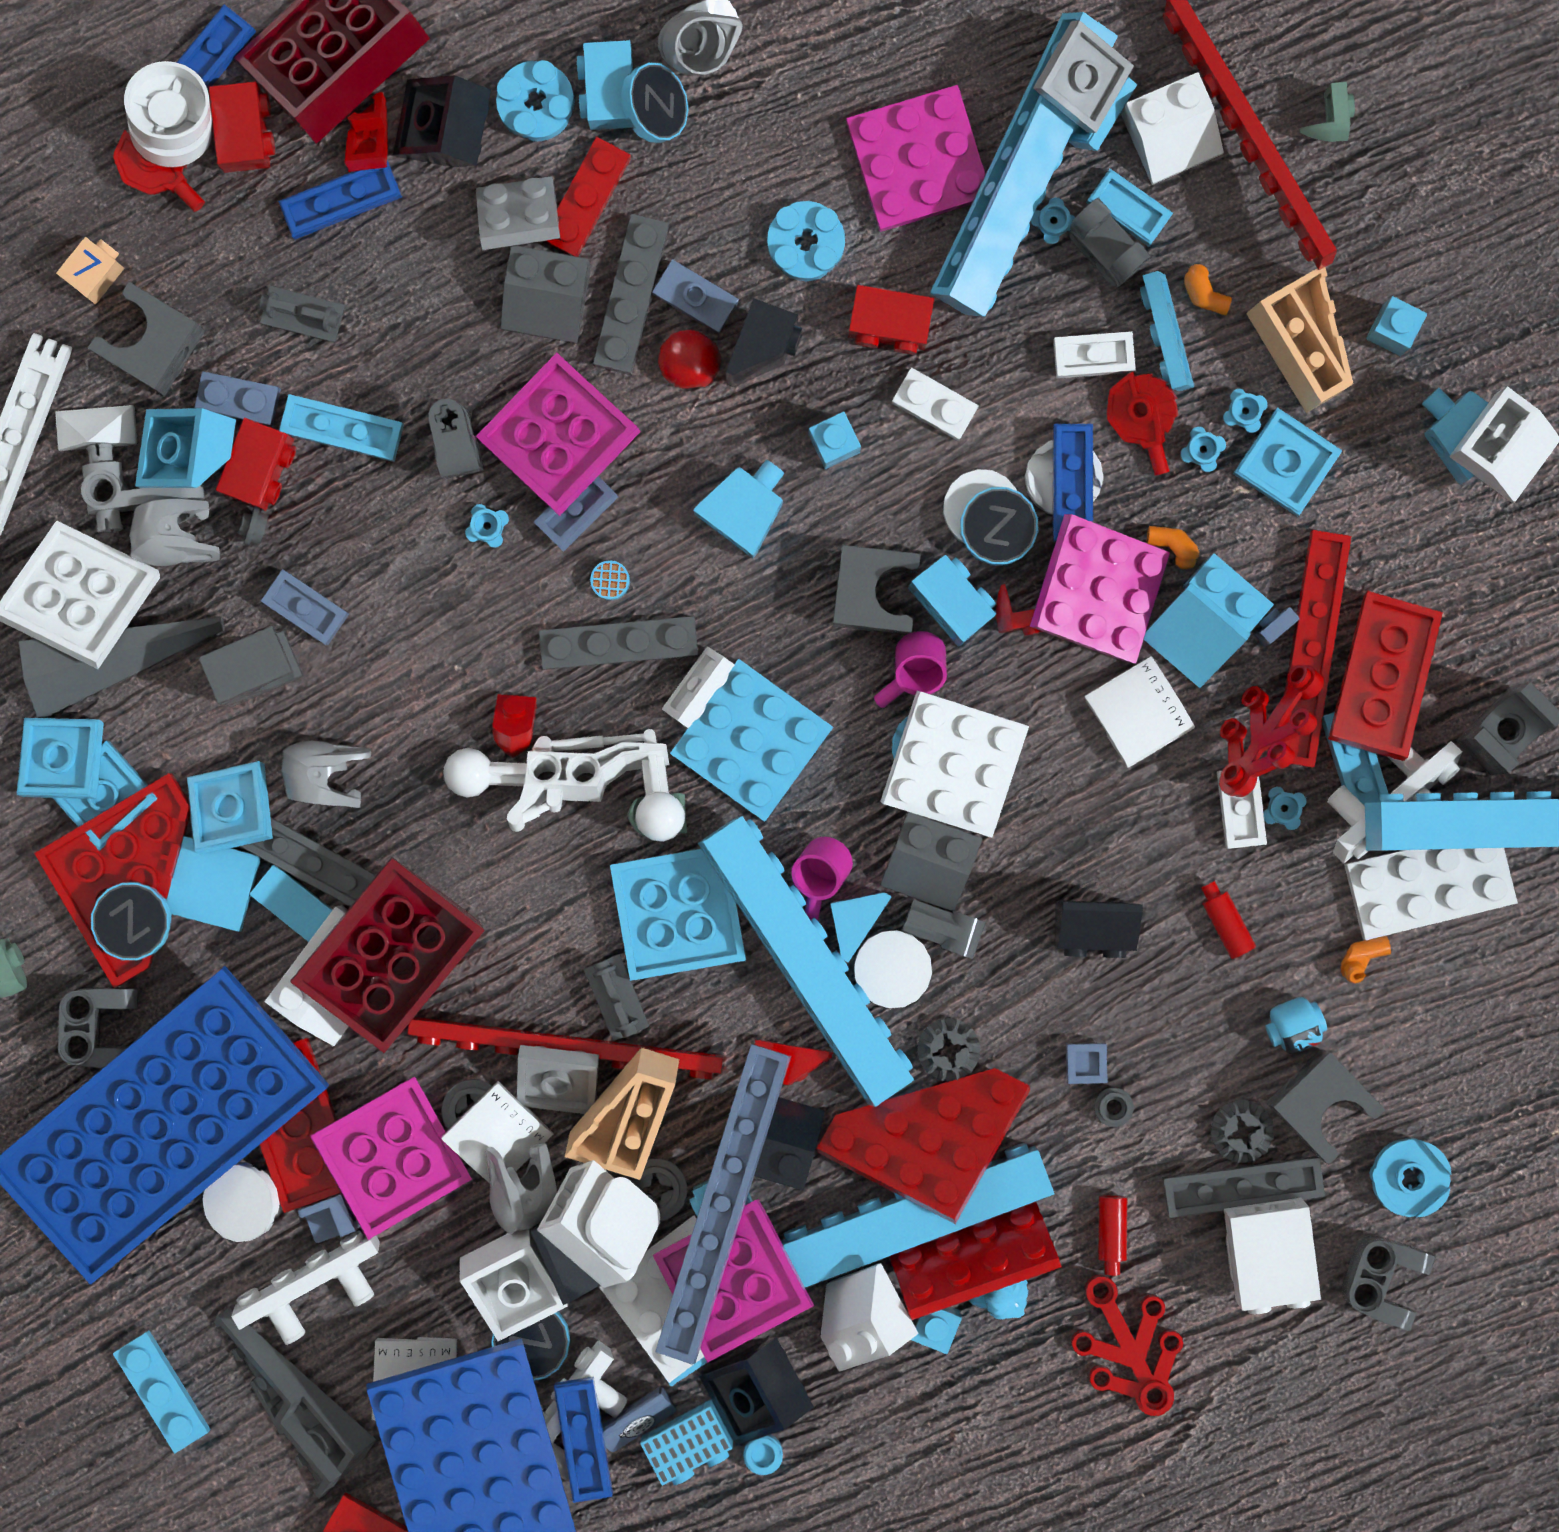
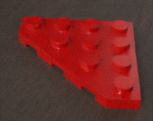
M172 773L161 777L34 853L113 988L121 986L151 968L154 954L141 960H120L108 955L97 944L92 933L91 913L97 899L107 889L120 883L148 885L155 888L167 901L181 844L190 817V803ZM153 793L158 798L122 831L113 833L100 851L89 840L90 837L86 834L89 830H92L101 839L137 807L146 796Z
M993 1068L959 1078L958 1081H949L883 1101L876 1107L868 1105L835 1115L816 1149L819 1154L956 1224L1028 1096L1030 1085Z

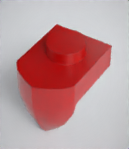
M1001 585L996 604V620L999 633L1022 630L1024 636L1043 633V631L1030 627L1035 609L1013 613L1006 585Z
M497 694L492 724L493 737L500 750L511 758L523 753L531 743L537 708L536 697Z

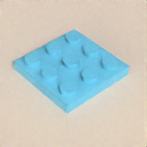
M738 659L729 672L725 684L715 691L706 704L701 717L695 720L686 730L670 754L765 822L833 729V726Z
M702 849L610 865L630 981L746 960L736 901Z

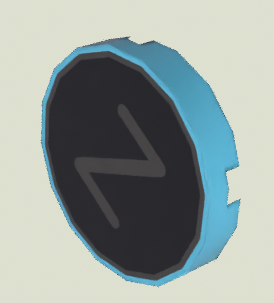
M646 63L638 66L632 73L626 76L621 91L622 109L626 119H631L636 127L633 128L634 132L644 140L653 143H662L680 135L687 121L688 102L682 83L674 72L660 63Z
M991 487L977 493L967 503L960 519V535L966 548L977 560L990 565H1008L1021 559L1033 547L1038 534V516L1032 503L1022 493L1008 487Z
M120 883L107 889L97 899L91 913V930L97 944L108 955L120 960H141L155 954L166 943L169 935L171 911L167 901L155 888L145 884Z
M558 1311L500 1341H497L493 1334L491 1344L494 1347L522 1338L535 1381L545 1379L559 1370L568 1355L571 1338L568 1324Z

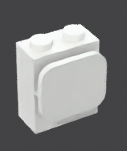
M592 1160L569 1169L537 1231L605 1288L625 1283L634 1276L660 1224V1211L657 1205L629 1179L624 1177L613 1178L597 1162Z
M1302 1198L1224 1209L1230 1275L1234 1283L1235 1298L1242 1311L1248 1310L1250 1314H1263L1271 1311V1307L1287 1305L1288 1308L1297 1309L1309 1306L1311 1304L1310 1301L1321 1300L1310 1210Z

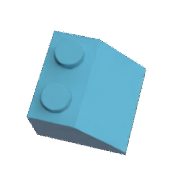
M203 408L146 409L135 486L139 488H198L231 458L236 419Z
M944 555L910 583L908 589L959 647L996 615L992 609L996 603L982 587L976 591L969 583L967 578L971 574L959 559L955 557L951 561Z

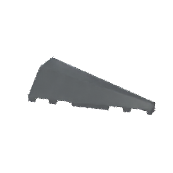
M214 617L126 628L99 669L37 639L19 641L23 679L37 718H48L70 705L83 701L84 698L120 683L180 651L193 647L194 644L214 634L225 631L223 618Z
M228 1308L217 1315L214 1323L217 1328L221 1326L235 1343L236 1347L231 1351L236 1361L245 1360L254 1376L250 1382L253 1390L279 1434L284 1433L296 1447L299 1454L294 1460L299 1468L307 1466L317 1483L312 1490L316 1497L320 1499L365 1458L376 1439L252 1327L247 1325L239 1330L231 1317L233 1310Z

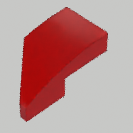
M383 92L376 93L372 97L374 103L362 113L357 114L353 112L347 117L351 129L347 132L345 164L349 172L387 168L388 120L386 98Z
M755 1040L754 1044L791 1056L783 1085L801 1082L811 1071L823 1062L830 1060L833 1056L831 1051L766 1040Z

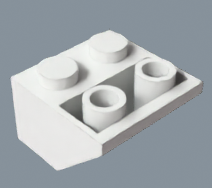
M1507 386L1493 396L1449 457L1507 500L1515 503L1559 443V435L1538 408Z

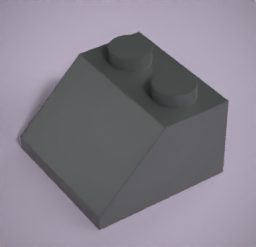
M511 246L504 282L501 330L578 344L592 269L589 259L521 246Z
M906 812L880 885L949 911H954L970 875L982 838L914 813Z

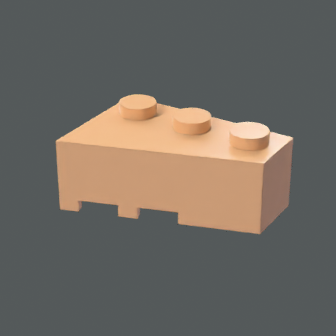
M1325 267L1321 270H1318V268L1261 300L1246 313L1306 413L1337 396L1353 384L1343 338L1338 334L1334 313L1336 312L1334 301L1330 300L1325 280L1327 272Z
M641 1048L572 1128L568 1138L565 1157L582 1163L594 1160L605 1170L640 1180L675 1087L679 1059Z

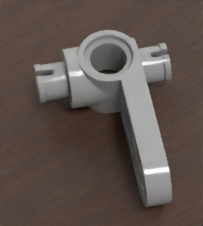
M102 443L98 444L99 447H96L95 444L86 447L89 464L82 466L83 482L81 494L87 503L88 514L96 515L98 533L111 532V529H114L115 532L123 530L120 512L134 511L136 507L147 502L162 499L200 501L205 499L203 483L198 488H139L128 490L123 478L122 463L113 461L112 444ZM111 482L113 495L109 500L100 502L97 497L98 488L104 483Z

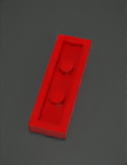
M596 136L557 208L560 238L542 242L566 255L578 257L629 164L631 154Z

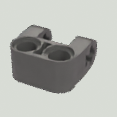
M1098 197L1074 218L1068 235L1075 246L1111 285L1118 287L1151 258V255L1139 242L1135 243L1111 217L1112 212Z
M452 399L436 401L431 406L428 414L434 441L435 458L441 478L449 479L483 471L482 457L468 410ZM448 410L458 415V418L452 420V426L457 427V430H451L450 426L442 422V419L448 417Z
M95 987L76 989L66 994L59 1006L58 1052L62 1060L71 1065L104 1068L129 1047L100 1045L101 1009L138 1008L139 989L130 987ZM81 996L88 1001L90 1010L86 1017H78L72 1012L71 1003L74 997ZM73 1036H82L87 1041L88 1052L85 1056H76L70 1050L69 1044Z
M1372 1235L1363 1237L1355 1246L1342 1284L1343 1298L1350 1306L1367 1316L1411 1331L1417 1312L1386 1300L1385 1296L1396 1264L1430 1275L1436 1256L1398 1241ZM1382 1246L1384 1250L1382 1261L1376 1265H1369L1367 1260L1368 1252L1373 1247ZM1361 1284H1370V1297L1366 1301L1356 1302L1354 1297L1356 1288Z

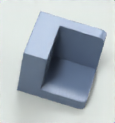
M342 1193L308 1204L298 1210L300 1218L306 1217L316 1243L338 1235L342 1237L355 1232L360 1227Z

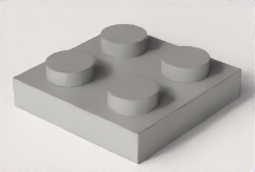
M1080 20L1071 21L1033 89L1087 133H1097L1134 65Z
M552 176L530 178L524 181L504 184H491L476 188L482 250L560 238L555 187Z
M520 1045L517 1072V1100L524 1107L585 1114L597 1099L599 1054L549 1049L543 1046Z

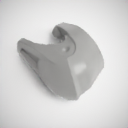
M702 0L691 4L672 17L663 26L658 36V49L664 61L682 74L697 76L713 73L727 62L741 34L743 24L738 19L735 9L728 0Z
M162 499L147 502L136 507L129 535L131 557L151 566H171L178 563L214 562L220 560L219 547L196 542L194 535L181 530L178 525L193 517L200 520L208 518V502L189 499Z
M303 741L290 745L282 751L283 762L281 772L288 799L305 803L360 808V791L353 789L347 793L340 792L329 787L327 779L330 774L336 771L347 770V761L371 758L370 748L335 745L322 741Z
M546 1143L530 1147L529 1155L531 1159L522 1178L518 1177L512 1166L506 1168L500 1153L495 1148H486L485 1153L490 1179V1206L498 1224L508 1234H512L516 1231L530 1229L541 1223L557 1193Z

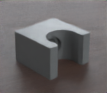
M128 282L122 294L136 308L144 311L147 320L144 336L138 343L122 348L111 345L101 337H94L88 349L165 397L205 330L195 321L133 283Z
M842 545L832 627L900 635L910 634L912 632L913 618L908 615L897 616L887 613L880 607L876 599L875 587L881 577L890 572L916 573L919 569L921 554Z
M273 626L199 657L217 702L231 707L304 677L285 631L277 633Z
M1531 682L1513 685L1456 741L1489 775L1507 774L1519 764L1516 758L1534 739L1546 730L1553 729L1559 724V710ZM1503 719L1510 722L1513 728L1512 736L1508 740L1502 739L1497 731L1498 724Z
M1323 1049L1312 1057L1266 1102L1316 1156L1320 1157L1321 1161L1328 1165L1338 1156L1336 1148L1327 1142L1321 1129L1322 1116L1329 1106L1338 1101H1351L1359 1112L1374 1119H1377L1385 1111L1384 1107L1335 1056Z

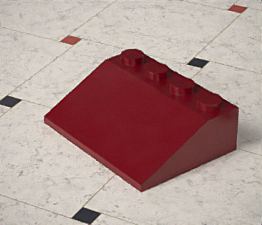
M295 0L234 58L295 124L317 144L430 38L411 11L399 0Z
M391 857L290 982L385 1053L485 930L479 920L451 898Z

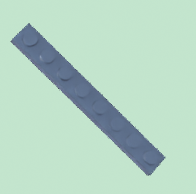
M751 1044L657 1344L656 1353L692 1365L696 1363L791 1059L789 1055Z

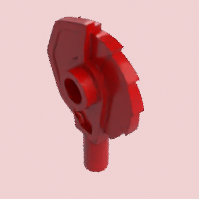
M124 130L113 154L115 164L124 184L151 196L169 190L173 194L176 193L194 212L200 210L205 201L187 183V179L182 174L183 169H187V165L165 167L148 161L136 150L130 134Z
M1131 372L1109 390L1107 420L1123 441L1140 444L1143 449L1147 448L1154 475H1161L1170 471L1162 443L1165 442L1164 433L1170 432L1175 417H1178V408L1175 401L1177 396L1166 385L1167 381L1153 377V373L1136 376L1134 372Z

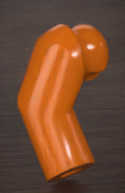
M1201 264L1192 265L1184 277V285L1191 302L1197 307L1226 316L1232 302V297L1213 291L1208 278L1209 271L1205 266Z
M1156 526L1148 527L1147 544L1169 547L1176 555L1177 567L1188 570L1195 566L1196 559L1199 557V549L1183 530Z
M1377 937L1350 945L1341 962L1342 976L1351 983L1363 981L1366 977L1364 972L1370 959L1391 954L1388 937Z

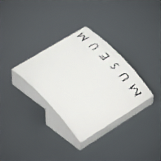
M1152 656L1085 696L1086 703L1106 731L1109 741L1127 768L1195 728L1188 713Z
M497 1081L442 1135L441 1139L490 1183L485 1153L486 1148H495L500 1153L506 1168L512 1166L517 1171L530 1158V1147L545 1143L553 1135V1132L528 1107H524Z
M418 1337L417 1340L377 1338L375 1340L373 1382L456 1358L457 1339ZM372 1410V1420H375V1417H374V1414H373V1410Z

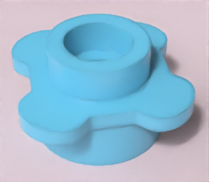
M1055 197L1050 199L1049 203L1041 211L1036 210L1034 212L1031 224L1039 227L1044 234V241L1046 243L1056 244L1062 234L1070 231V225L1075 216L1070 215L1062 199ZM1054 217L1057 219L1058 222L1056 224H1052L1050 222V219Z
M1243 389L1234 390L1230 394V408L1223 415L1224 422L1228 426L1238 425L1244 427L1249 433L1258 431L1261 427L1259 419L1267 408V400L1261 395L1255 396L1245 393ZM1242 408H1248L1249 413L1243 414Z
M1195 427L1190 431L1191 439L1187 447H1184L1180 452L1181 459L1186 463L1193 462L1201 466L1204 472H1211L1216 468V459L1220 452L1225 450L1226 442L1223 437H1216L1212 433L1206 432L1203 427ZM1201 446H1205L1207 448L1206 453L1200 452Z
M482 504L474 506L471 510L470 527L465 531L466 537L471 542L480 540L487 542L492 548L499 547L503 543V537L501 536L503 528L509 522L508 514L503 510L495 512L486 509ZM486 522L491 524V528L488 530L484 529Z
M1273 787L1268 792L1270 801L1268 808L1263 811L1264 821L1267 824L1275 822L1283 824L1288 830L1297 829L1301 823L1299 817L1302 813V807L1306 805L1305 796L1299 792L1292 794L1284 792L1281 787ZM1284 804L1288 807L1286 812L1281 811V806Z

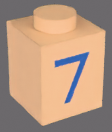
M85 237L56 274L96 304L125 268L115 260L119 253L102 239L97 244H94Z

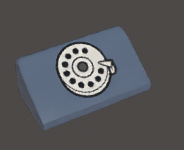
M663 1386L657 1387L622 1410L616 1418L612 1417L602 1424L605 1447L609 1451L615 1452L677 1411L675 1404Z

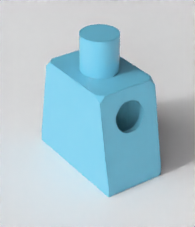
M1438 387L1422 403L1437 419L1424 434L1452 476L1461 485L1470 480L1474 475L1449 456L1488 405V402L1476 393L1469 391L1454 403Z
M768 460L764 461L754 476L738 467L693 510L694 515L754 559L783 504V500L772 490L785 473Z

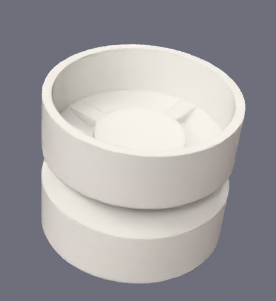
M166 61L147 65L133 75L125 90L124 105L130 137L136 150L148 161L165 167L184 166L202 156L211 142L213 126L209 94L201 77L185 65Z

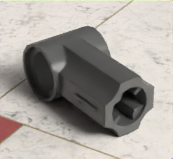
M913 899L902 931L921 939L941 944L940 948L973 959L986 922L956 911L950 913Z

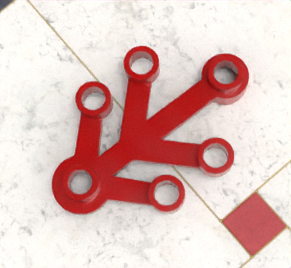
M1297 665L1289 672L1287 678L1289 689L1267 721L1266 706L1269 702L1268 694L1258 686H1252L1244 692L1242 704L1250 710L1251 744L1245 753L1243 739L1247 734L1246 726L1236 718H1230L1222 724L1220 736L1228 742V765L1221 772L1219 787L1226 795L1244 797L1255 788L1258 776L1277 768L1284 769L1288 767L1294 760L1295 752L1284 742L1299 735L1307 736L1314 731L1317 726V718L1304 708L1295 711L1289 723L1282 726L1300 698L1302 700L1312 699L1322 690L1324 677L1312 666ZM1268 750L1267 757L1259 759L1262 753Z
M1106 1275L1092 1276L1085 1285L1086 1298L1093 1306L1101 1308L1120 1347L1095 1339L1086 1330H1079L1073 1334L1071 1346L1081 1356L1091 1354L1131 1367L1138 1382L1115 1376L1108 1367L1097 1365L1089 1372L1091 1385L1099 1391L1111 1390L1135 1398L1139 1409L1147 1415L1159 1416L1166 1413L1174 1402V1391L1168 1383V1379L1176 1354L1183 1348V1339L1180 1334L1175 1330L1167 1329L1159 1335L1158 1344L1162 1350L1153 1374L1145 1361L1158 1319L1165 1313L1163 1300L1154 1294L1147 1295L1142 1299L1140 1308L1143 1315L1134 1340L1115 1302L1118 1295L1115 1283ZM1099 1283L1107 1286L1106 1294L1101 1297L1093 1294L1094 1286ZM1158 1301L1160 1304L1158 1312L1154 1314L1148 1313L1146 1311L1148 1302ZM1086 1336L1090 1339L1089 1347L1083 1350L1077 1348L1076 1342L1078 1338ZM1168 1336H1175L1178 1339L1177 1345L1172 1349L1164 1346V1340ZM1103 1371L1108 1374L1107 1382L1101 1385L1095 1383V1375ZM1159 1389L1161 1392L1160 1398L1155 1402L1149 1401L1147 1399L1149 1390Z

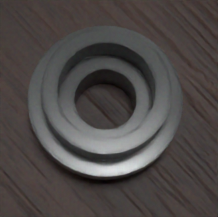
M253 507L251 514L243 513L238 534L245 536L243 542L245 545H250L251 542L260 545L268 514L259 512L260 508Z
M1112 1087L1098 1094L1094 1103V1111L1099 1121L1109 1127H1119L1127 1123L1132 1117L1134 1104L1127 1092L1120 1088ZM1111 1100H1118L1120 1103V1110L1116 1114L1107 1112L1106 1106Z

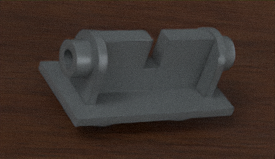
M269 286L268 293L263 294L260 300V309L263 310L260 324L336 343L345 305Z
M620 954L584 969L613 1041L628 1037L649 1027Z

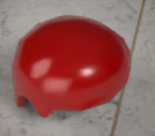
M681 330L675 332L660 347L659 368L662 376L675 387L682 389L706 387L720 371L721 354L716 343L699 331Z

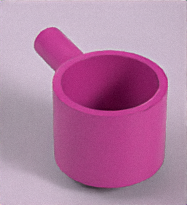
M917 631L907 634L900 639L895 649L896 679L874 696L877 705L885 708L903 692L915 695L918 690L932 694L944 685L947 678L946 648L938 636L929 632Z
M831 837L813 839L792 867V879L796 888L807 896L804 911L810 920L813 918L819 920L822 900L834 896L852 870L853 861L849 850L843 843Z

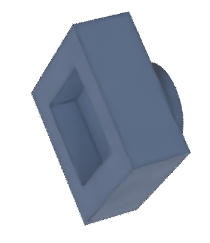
M1291 607L1281 612L1274 608L1259 621L1258 624L1262 629L1254 636L1265 647L1273 643L1300 618Z
M1066 1043L1067 1083H1108L1107 1044Z

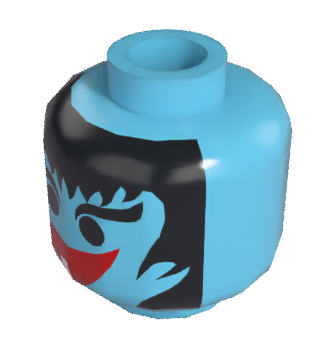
M1297 997L1273 1007L1270 1011L1271 1023L1265 1025L1272 1045L1274 1047L1281 1045L1284 1051L1289 1054H1296L1320 1044L1323 1039V1032L1327 1030L1326 1021L1316 1001L1310 1003L1303 997Z

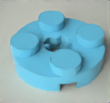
M549 61L523 62L510 69L499 81L496 98L497 110L503 124L513 134L529 138L531 141H545L560 134L569 123L575 103L573 90L565 74L554 67ZM537 92L539 95L541 92L546 96V99L541 101L543 108L534 111L533 106L530 109L525 106L530 93Z
M812 201L796 202L780 209L772 221L767 237L768 252L776 266L789 278L798 281L818 280L833 270L835 265L841 260L845 247L844 229L837 214L832 209ZM804 231L811 232V237L816 236L818 241L817 244L810 246V251L800 250L801 244L798 246L795 244V238L801 237Z
M1412 1137L1399 1139L1385 1146L1375 1158L1369 1172L1372 1188L1379 1202L1391 1212L1401 1216L1425 1217L1434 1213L1446 1202L1451 1189L1449 1188L1451 1167L1445 1155L1436 1146ZM1414 1167L1418 1168L1420 1174L1417 1176V1180L1420 1182L1419 1185L1412 1188V1185L1408 1184V1187L1405 1188L1402 1184V1180L1405 1178L1403 1172L1407 1168L1413 1171Z

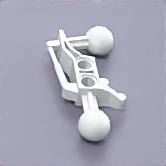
M647 729L643 734L603 737L602 735L551 740L547 736H541L537 739L532 750L528 751L527 763L490 762L488 757L481 751L465 748L457 750L449 756L443 770L444 781L448 788L455 794L466 798L479 796L489 785L523 786L520 800L507 814L509 827L515 832L521 831L526 822L539 817V814L548 810L554 813L560 811L562 800L601 802L605 788L609 783L626 771L642 769L645 797L636 809L635 821L642 834L653 841L664 842L674 838L682 829L685 821V811L682 804L677 798L669 794L665 767L670 765L666 744L656 742L655 732L652 729ZM617 744L594 754L559 752L604 747V745ZM550 771L555 773L548 780L537 778L543 772ZM583 773H591L594 775L590 780L585 782L576 780V778Z

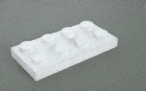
M1504 848L1434 849L1430 852L1427 850H1400L1344 864L1363 940L1518 903Z

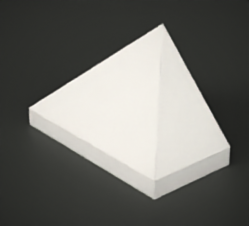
M133 405L55 411L59 451L87 449V446L94 444L96 447H99L98 444L102 443L112 444V447L137 445L135 407Z

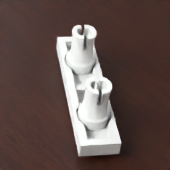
M1450 741L1431 759L1424 760L1412 747H1410L1408 758L1405 761L1388 757L1407 776L1406 781L1391 794H1404V802H1416V794L1431 793L1429 789L1438 781L1442 785L1446 784L1460 769L1457 764L1462 751ZM1343 785L1329 797L1327 803L1351 825L1349 830L1337 839L1333 853L1345 863L1353 855L1359 859L1368 851H1366L1365 806Z
M361 1231L351 1233L340 1241L341 1246L329 1253L326 1250H321L305 1261L306 1266L295 1272L292 1269H287L279 1273L271 1280L272 1284L261 1291L253 1288L243 1293L236 1299L237 1304H235L231 1316L240 1330L262 1317L269 1316L285 1345L295 1342L305 1334V1329L289 1305L292 1300L332 1278H338L354 1307L365 1303L374 1296L373 1290L358 1265L378 1253L379 1239L377 1236H374L368 1240Z
M598 1340L592 1349L586 1347L581 1352L574 1365L577 1369L569 1380L594 1376L599 1408L616 1418L626 1405L627 1398L600 1380L614 1359L611 1349ZM553 1391L551 1395L553 1402L545 1413L543 1412L560 1475L568 1482L569 1476L565 1452L554 1444V1440L561 1432L555 1392Z

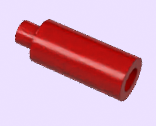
M1215 880L1202 886L1201 889L1207 898L1202 905L1230 958H1237L1254 949L1256 944L1228 891L1221 893Z
M1099 1196L1098 1260L1105 1261V1275H1120V1262L1127 1260L1128 1197Z

